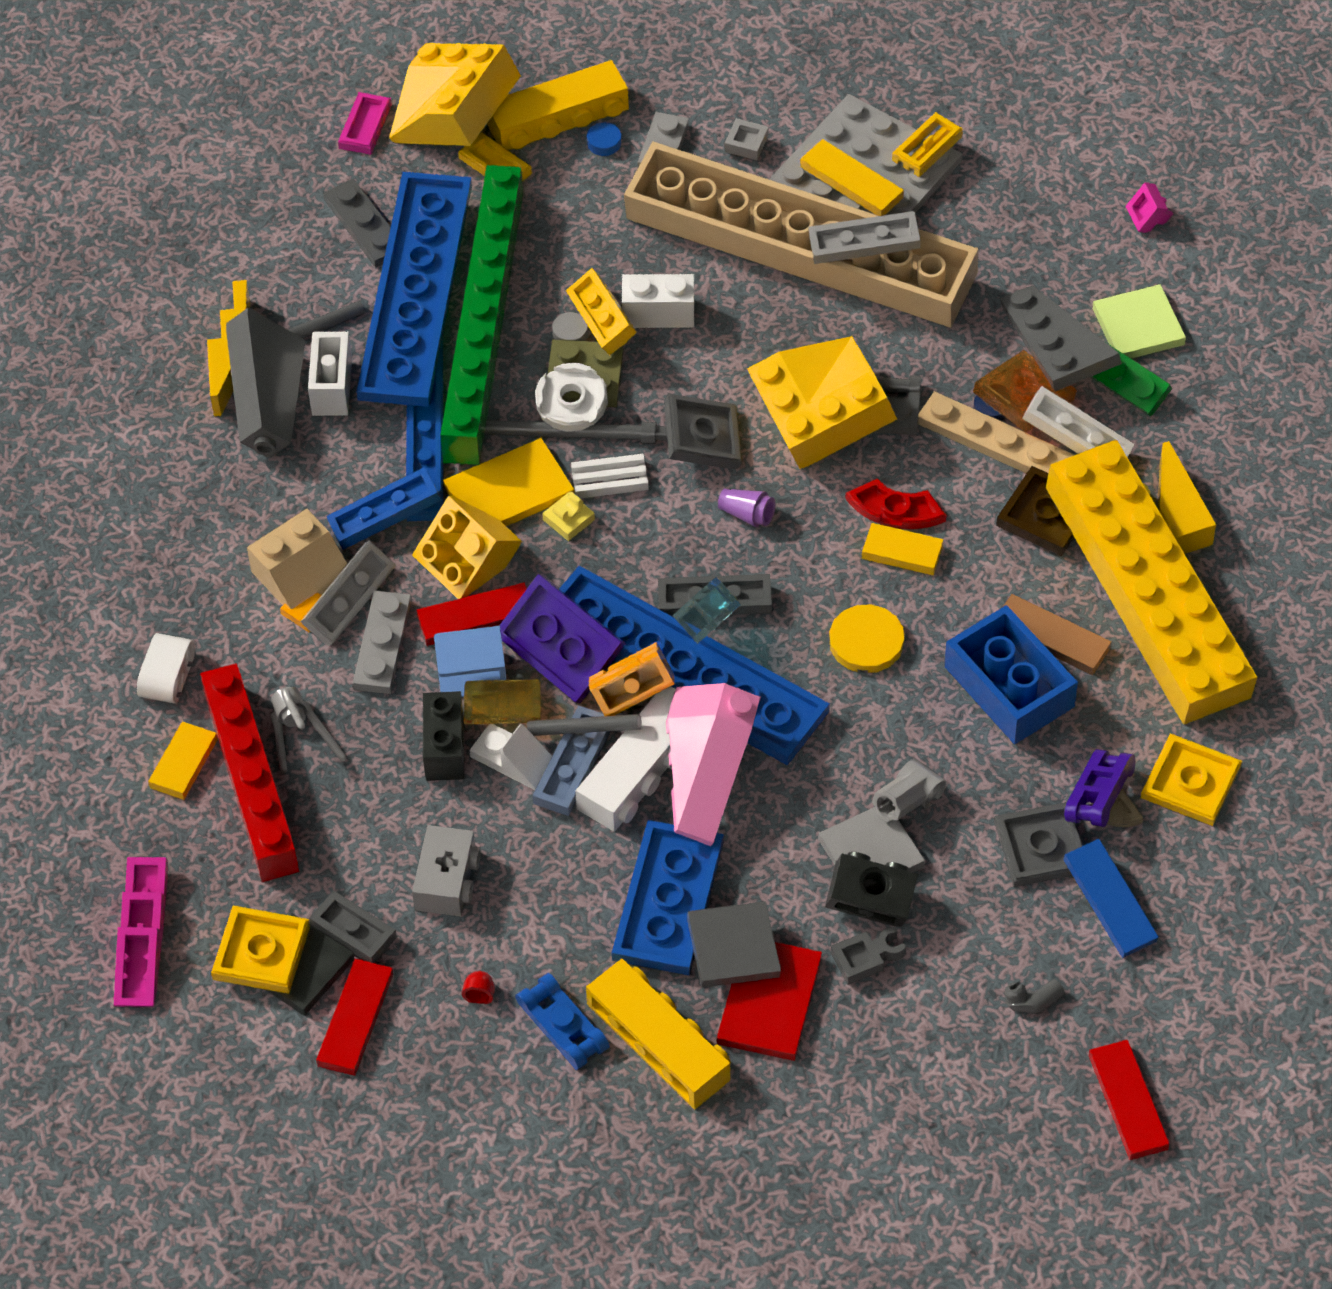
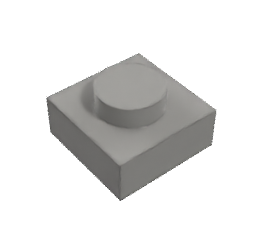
M736 118L725 141V152L758 160L769 136V127Z

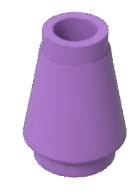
M724 488L719 495L718 508L754 527H759V525L767 526L775 512V499L768 496V493L765 491L730 490Z

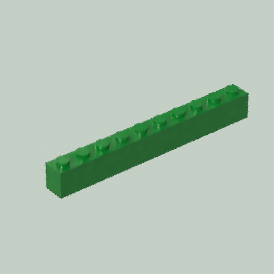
M486 166L440 434L443 463L480 464L523 199L521 167Z

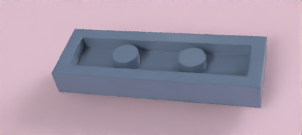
M578 705L572 718L601 717L604 714ZM611 731L563 734L532 796L533 804L569 816L576 802L575 790L590 774Z

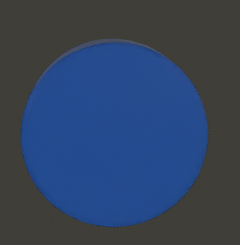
M597 123L590 127L587 132V146L596 155H612L621 147V132L612 123Z

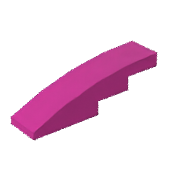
M127 857L125 892H122L121 927H118L114 1007L155 1006L168 875V860L166 857Z

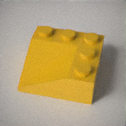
M425 43L408 66L389 137L390 140L395 143L471 146L521 77L505 45Z
M852 336L780 351L747 368L799 469L808 467L897 420L886 394Z

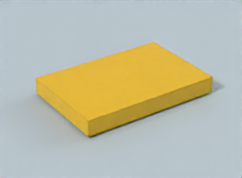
M542 438L443 480L444 488L449 496H454L499 519L505 526L551 507L568 492L572 491L575 494L573 486Z

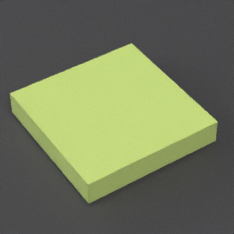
M1160 284L1093 301V311L1109 345L1131 359L1185 345L1186 337Z

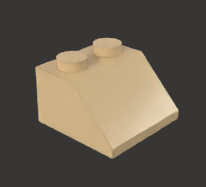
M305 509L247 547L251 572L282 605L286 604L290 609H293L317 592L322 595L347 565L330 532L308 509Z

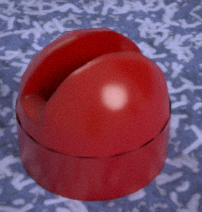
M475 971L469 974L463 984V999L470 1003H491L495 992V983L492 977L484 971Z

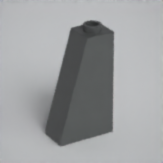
M248 307L226 324L240 443L253 449L258 454L271 457L291 444L305 339Z

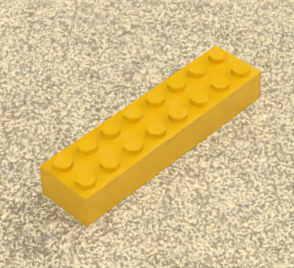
M1117 439L1050 464L1046 485L1048 493L1066 524L1071 529L1078 545L1184 725L1251 699L1257 675Z

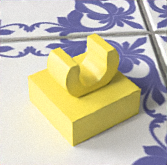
M572 491L568 492L542 513L543 521L567 541L571 540L595 520V513L584 505L583 500Z

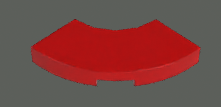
M877 478L845 493V499L857 512L869 520L884 526L898 529H922L946 522V514L928 490L917 493H902L886 487Z

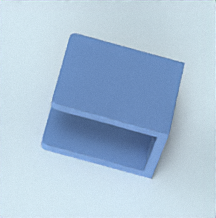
M500 626L444 632L434 635L441 692L461 691L462 698L507 692Z

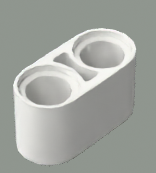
M155 633L138 676V697L174 704L178 702L177 692H182L190 667L187 666L188 662H193L194 640Z

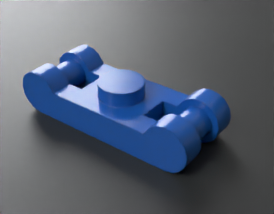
M546 973L539 978L538 984L532 989L525 988L515 995L518 1004L575 1070L586 1065L587 1058L594 1053L600 1055L610 1048V1044L603 1032L592 1025L564 993L557 980L550 973ZM548 997L553 1004L543 1010L538 1003ZM581 1035L585 1039L579 1045L572 1043L573 1040Z

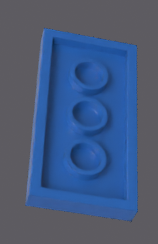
M647 821L612 949V961L618 962L622 958L627 964L690 975L695 955L687 913L688 911L707 909L724 844V834L716 833L713 844L709 846L675 833L673 824Z

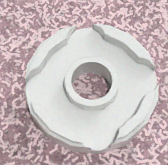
M567 363L554 367V371L550 372L547 376L545 373L540 378L535 390L537 411L543 421L555 429L566 432L581 431L594 425L603 416L608 404L607 388L604 380L590 366L579 363ZM569 391H576L581 394L579 400L575 402H566L562 399V396Z

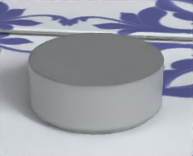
M563 313L553 321L554 340L586 341L588 325L578 313Z

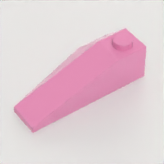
M726 683L683 686L675 689L666 719V732L670 736L671 749L668 755L669 766L672 767L674 787L671 790L675 833L709 846L713 844L753 727L760 701L759 696Z

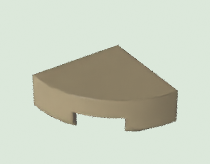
M1123 789L1119 792L1110 810L1109 822L1107 824L1115 827H1132L1143 822V816Z

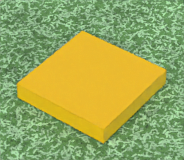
M1170 733L1141 792V798L1213 826L1241 768L1242 760Z
M233 905L211 971L212 980L289 994L310 929L309 919Z

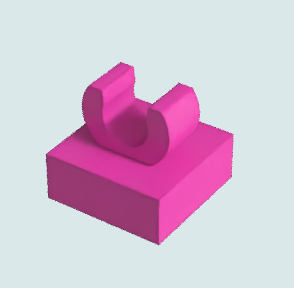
M1144 182L1126 205L1138 232H1150L1156 224H1165L1173 215L1172 211L1168 210L1165 204L1166 199L1161 196L1156 184Z

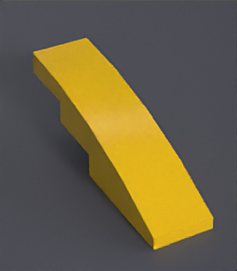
M247 280L232 281L234 309L220 310L221 338L207 339L210 398L214 417L222 415L233 393L226 324L245 309L250 308Z

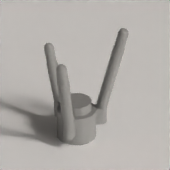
M284 687L273 694L271 703L275 711L270 714V719L274 726L277 757L282 774L287 772L282 725L285 724L287 727L297 726L299 729H304L306 717L339 760H346L347 757L313 712L310 703L303 701L297 688Z

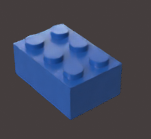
M1007 605L946 642L945 668L1014 745L1075 707L1078 681Z

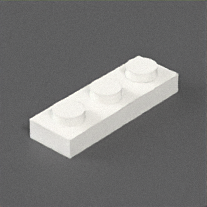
M1043 386L1035 394L1022 418L1078 454L1117 439L1128 458L1134 446L1126 438Z

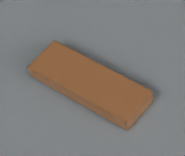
M1011 594L1004 606L1007 605L1055 658L1092 676L1111 649V641L1014 594Z

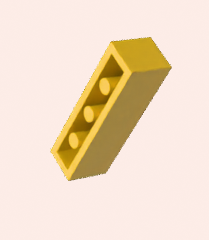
M609 60L508 94L487 125L496 142L505 149H521L528 143L543 138H553L560 132L575 127L582 128L593 121L608 116H618L623 111L629 109L628 87L614 62Z
M621 958L586 986L587 1005L694 1110L731 1081V1060L724 1049L719 1045L712 1046L704 1038L702 1030L695 1021L690 1018L685 1020L676 1011V1006L668 995L663 992L658 994L650 986L647 976L640 968L636 966L632 968Z

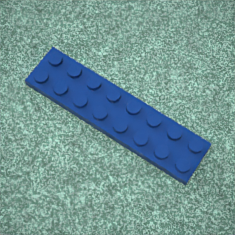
M402 172L356 391L357 401L429 407L472 190L471 177Z
M578 566L559 588L626 643L610 666L657 642L674 673L675 684L671 687L676 689L683 686L726 683L759 696L760 701L747 743L787 766L829 713L830 703L581 566Z

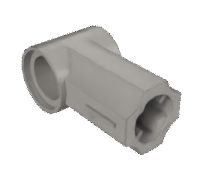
M913 758L904 765L895 780L875 792L872 803L876 808L877 816L885 822L890 820L898 821L920 805L926 809L930 808L932 804L929 802L934 797L937 800L941 797L947 782L919 760Z

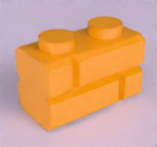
M657 642L609 666L607 672L602 670L589 677L590 691L604 716H614L675 684L674 673Z

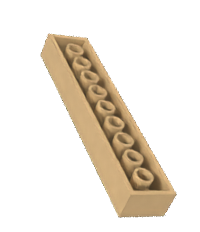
M652 141L624 194L628 220L950 328L978 273V248L918 229L920 236L919 249L814 264L808 227L878 217V215Z

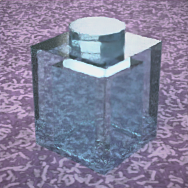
M715 577L672 616L698 644L741 604L723 583Z

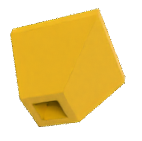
M448 496L412 556L457 599L467 597L503 571L522 541L499 519L454 496Z

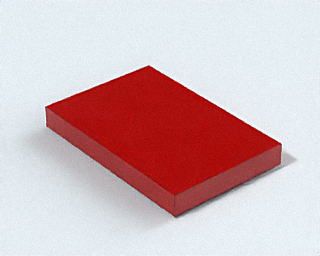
M775 942L781 969L780 978L731 984L716 1041L717 1045L795 1061L822 960V952Z

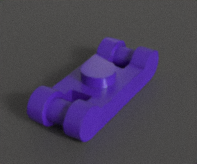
M1096 749L1066 803L1065 820L1072 823H1080L1081 820L1090 821L1093 826L1105 827L1109 820L1110 810L1127 777H1131L1134 773L1135 755L1120 753L1119 756L1110 755L1107 750ZM1087 802L1094 803L1093 806L1086 805Z

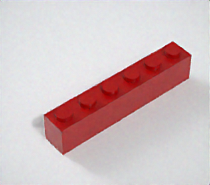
M234 663L202 672L200 676L205 698L261 882L298 873L299 867L295 847L238 665Z

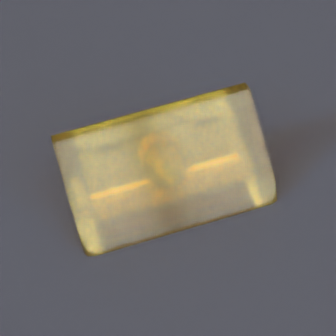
M478 680L465 682L464 724H508L541 720L540 680Z

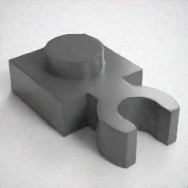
M896 927L885 928L880 932L878 938L871 940L866 931L831 945V955L847 985L884 971V959L897 961L906 955L904 943L896 947L887 944L889 941L897 939Z

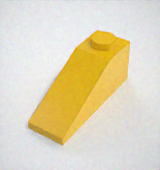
M1170 441L1162 443L1160 457L1158 510L1184 554L1213 545L1216 523Z

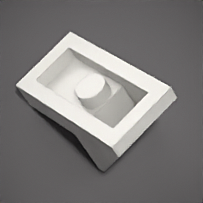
M490 723L470 749L471 758L533 790L537 788L552 758V755L522 724L512 734Z

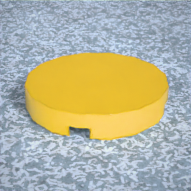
M872 604L853 606L842 611L834 619L829 631L830 651L837 662L848 670L858 672V669L862 671L868 670V673L880 672L891 667L900 658L904 645L903 626L897 616L886 608Z

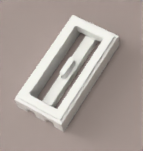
M644 454L571 462L575 495L579 498L649 490ZM638 476H639V478L626 479V480H618V481H616L617 479H621V478H630V477H638ZM603 481L602 483L581 485V483Z

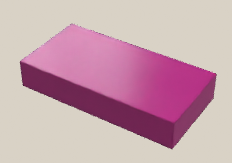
M358 92L338 140L339 149L372 155L392 106L391 98Z

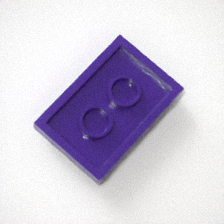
M540 574L535 577L499 625L501 640L575 703L579 704L590 692L589 677L602 670L606 671L626 645L625 642L567 594Z

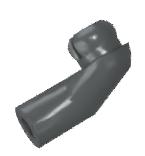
M1052 979L1036 992L1026 990L1025 986L1019 982H1013L1004 990L1005 1003L1013 1011L1039 1014L1063 997L1065 990L1056 979Z

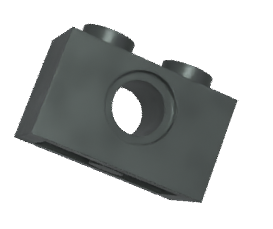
M461 691L423 693V763L426 781L464 779V712Z
M842 853L834 866L825 908L887 925L902 927L908 919L918 874L909 872V868L900 863L887 862L883 865L870 861L871 858L863 853ZM867 879L876 881L881 888V894L873 895L868 893L863 886V881Z

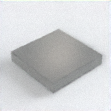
M875 807L818 833V840L834 865L842 853L859 852L868 855L872 862L883 865L887 862L903 864L912 873L925 866L924 858L900 821L890 820L885 822L877 816ZM867 879L863 881V886L868 893L880 888L879 884L874 880Z

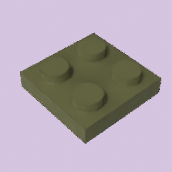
M552 340L548 374L554 371V367L561 364L579 363L590 366L606 384L607 407H617L624 347L621 346L613 354L609 355L598 342ZM569 391L562 396V399L566 402H575L579 400L581 394L576 391Z

